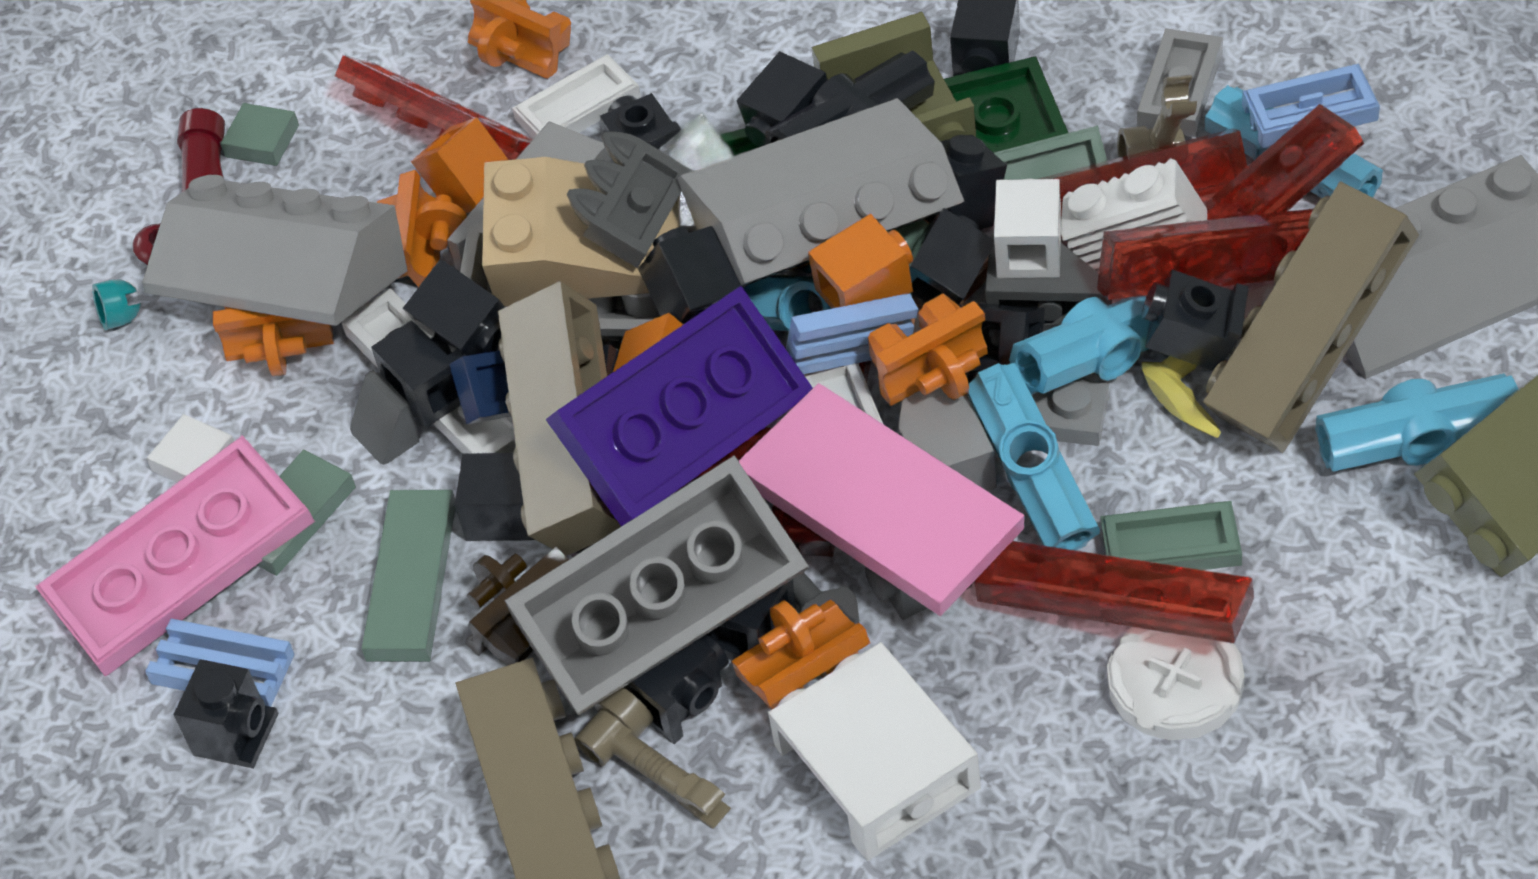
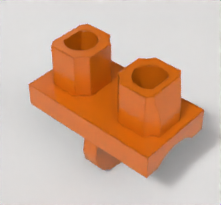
M470 0L474 10V19L468 34V43L477 47L478 57L481 62L498 67L508 61L546 79L557 72L559 52L570 45L571 21L568 17L555 11L546 16L530 10L526 0Z
M416 170L400 174L398 193L396 195L378 200L377 203L395 205L408 270L397 279L409 276L419 287L440 260V251L448 246L447 239L464 221L467 215L461 207L452 203L450 196L441 194L433 197L425 192L420 184L421 176Z
M941 294L924 303L918 312L921 330L907 337L897 324L887 323L870 332L868 336L870 357L878 370L880 394L890 406L918 391H921L923 395H927L941 388L953 400L969 393L966 373L980 366L979 358L988 354L981 329L982 322L985 321V313L975 301L959 307L945 294Z
M225 307L224 310L213 311V326L221 339L226 361L245 359L246 363L267 360L269 371L273 377L286 375V357L306 354V348L334 344L332 325Z
M831 599L820 606L813 604L800 613H797L788 602L781 601L770 608V615L775 628L758 639L760 644L738 656L731 663L737 677L772 710L792 691L804 688L803 685L819 675L824 678L832 673L841 661L848 656L858 654L860 649L870 644V640L865 627L860 623L855 624L849 620L839 606Z

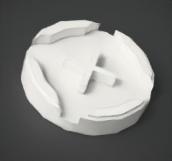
M1184 615L1153 617L1131 627L1120 638V645L1114 650L1113 656L1111 653L1107 664L1110 700L1122 719L1146 735L1166 740L1198 738L1220 728L1238 709L1244 689L1245 676L1241 653L1229 636L1214 625L1212 631L1206 626L1197 624V618Z

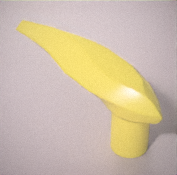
M1169 356L1162 362H1142V371L1149 388L1157 400L1171 414L1203 433L1215 438L1219 437L1221 431L1214 420L1196 401L1192 389L1180 380L1195 370L1197 365Z

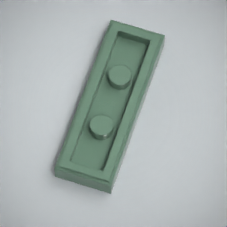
M390 490L361 648L366 662L431 661L455 514L453 490Z

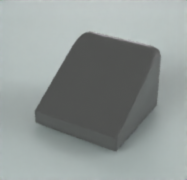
M372 370L367 373L356 404L350 430L352 435L380 464L384 465L419 443L420 435L410 404L379 372L376 373Z

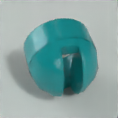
M111 279L92 285L97 315L105 330L124 326L132 322L139 313L141 303L128 306L126 298L127 295L137 292V289L131 283L122 279Z

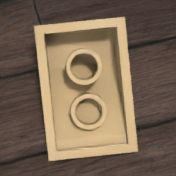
M551 157L484 162L482 267L492 294L504 306H509L559 281L587 299L649 293L638 268L583 236L588 226L574 212L567 193L569 189L577 188L597 191L587 175L584 163ZM680 195L656 238L667 231L681 227ZM653 244L651 245L650 249L648 250L646 256L644 257L640 265L644 262V260L653 250Z

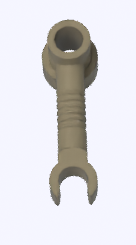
M1192 75L1164 78L1161 95L1162 107L1153 128L1147 129L1146 126H1136L1119 129L1117 150L1123 174L1129 175L1135 169L1145 165L1155 167L1158 162L1165 164L1170 158L1176 160L1178 164L1185 163L1186 144L1180 126L1184 118L1195 114L1197 108V101H1189V84Z
M621 688L596 704V715L574 738L576 746L580 751L598 765L603 767L614 755L674 796L681 806L712 829L718 825L731 809L721 801L726 794L716 785L704 778H700L694 773L689 774L638 738L654 719L647 707L625 688Z

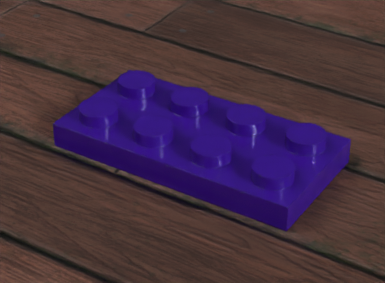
M740 286L571 400L545 420L622 527L665 500L790 410L813 387Z

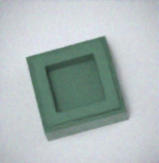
M243 103L221 142L225 157L277 166L299 127L295 111Z

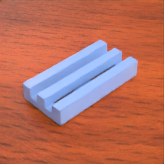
M1359 63L1244 90L1242 95V107L1246 114L1250 113V124L1253 131L1258 130V142L1261 148L1371 123L1379 119L1380 105ZM1353 88H1354V90H1350V91H1346V92H1342V93L1333 94V95H1329V96L1323 97V95L1332 94V93H1336V92H1340V91L1349 90V89H1353ZM1298 101H1299V103H1295V104H1291V105H1287V106H1283V107H1279V108H1274V109H1270V110H1265V109H1268V108H1273V107H1277V106H1281V105H1285V104L1294 103V102H1298Z
M909 293L793 316L786 350L803 374L871 361L868 345L870 332L887 323L897 324L906 336H910L914 331L911 319L917 318L918 307Z
M171 618L166 627L169 635L168 640H160L156 648L159 658L157 662L150 661L145 672L150 683L153 685L185 691L194 670L173 666L175 661L197 665L199 660L202 659L249 669L251 676L266 679L264 684L254 683L264 704L271 707L295 654L289 641Z

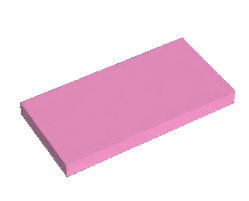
M820 383L802 398L739 460V463L764 499L940 617L1024 529L1025 515Z
M242 435L35 587L103 675L107 676L166 633V627L171 618L177 620L186 618L259 564L263 557L313 524L315 520L307 507Z

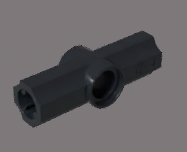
M912 50L907 54L900 52L854 80L845 73L831 77L819 88L811 105L766 130L765 145L897 98L908 109L913 108L933 96L935 81L929 73L927 62Z

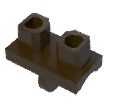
M555 547L515 581L514 579L527 569V564L521 556L514 553L501 565L491 556L483 555L473 564V571L480 583L467 594V598L477 609H480L492 598L494 600L469 621L468 626L472 634L466 639L465 644L478 656L488 649L506 665L525 660L534 650L514 621L505 600L569 559Z

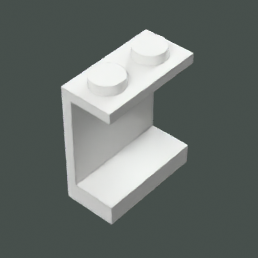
M882 642L862 654L848 656L836 666L832 673L806 689L801 688L792 691L779 702L776 708L768 712L775 748L782 756L794 749L848 816L852 843L867 861L981 789L978 753Z

